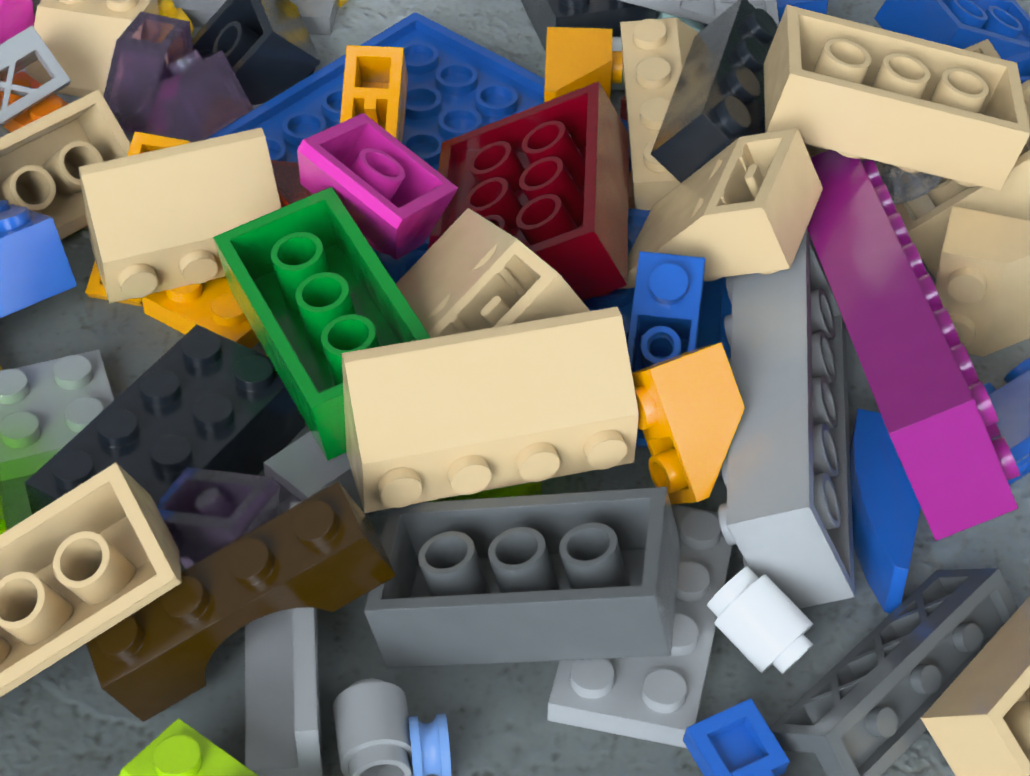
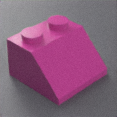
M364 113L303 139L297 149L301 185L312 194L332 187L370 246L380 253L390 255L395 260L425 243L458 190L457 186Z

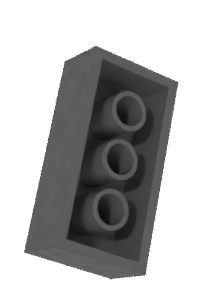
M667 487L424 502L401 508H390L388 510L381 544L396 576L368 592L364 609L387 668L671 656L681 544Z

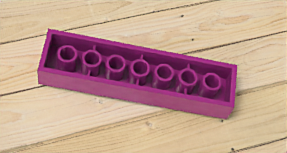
M827 150L811 157L823 190L807 229L890 438L935 540H940L1018 509L1008 481L1019 477L1020 473L1004 436H1001L996 424L999 420L982 381L978 379L964 344L960 342L946 307H943L929 273L927 274L918 250L910 239L901 215L897 212L885 183L883 184L874 160L848 158L833 150Z

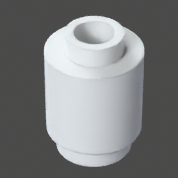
M748 566L729 580L707 604L708 608L718 617L714 624L761 673H764L772 665L782 674L785 673L813 646V643L804 635L813 626L809 618L766 574L759 578Z

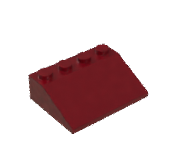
M599 81L442 142L438 172L457 186L458 190L431 231L428 249L467 208H470L517 238L562 276L582 301L592 297H602L615 289L627 286L629 133Z

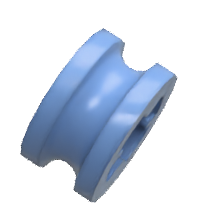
M437 713L434 720L429 723L421 722L417 715L408 716L412 776H451L450 744L446 713Z

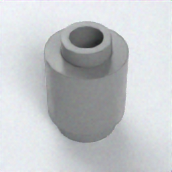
M363 679L353 683L349 688L341 692L333 703L338 753L343 775L411 776L412 755L408 723L409 711L404 691L395 684L384 682L380 679Z

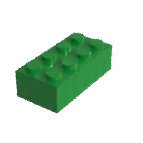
M330 187L213 237L233 296L327 461L346 453L341 353L431 338L334 189Z

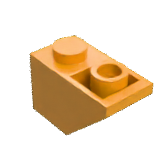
M722 342L688 351L632 373L639 411L638 428L643 431L651 454L648 462L649 472L656 487H667L671 505L699 502L710 497L745 409Z

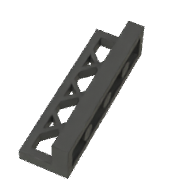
M999 568L936 570L770 727L783 751L815 753L826 776H881L927 730L921 720L925 712L1017 611L1018 606Z

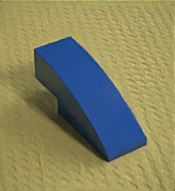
M857 409L850 446L853 547L865 578L884 612L892 613L901 605L921 506L905 469L901 465V460L890 438L881 413Z

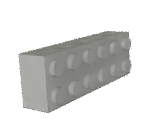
M806 229L790 269L780 270L772 274L753 273L726 277V288L732 304V314L725 316L724 319L725 332L731 347V358L728 359L745 409L721 467L722 477L727 488V503L720 504L718 510L724 539L728 545L737 544L743 555L744 568L748 566L759 578L766 574L799 609L855 597L846 325L812 239Z

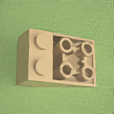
M798 128L739 137L655 203L628 255L627 286L618 289L635 288L639 251L705 258L704 281L753 273L772 274L780 270L790 269L823 190Z
M467 208L396 283L431 338L590 311L556 270L517 238L470 208Z

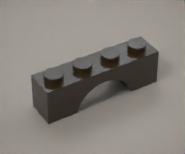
M339 481L183 570L181 572V584L90 640L86 645L101 688L144 722L207 686L206 667L212 654L224 640L246 624L271 613L292 608L309 607L335 612L394 578L396 573L371 521Z

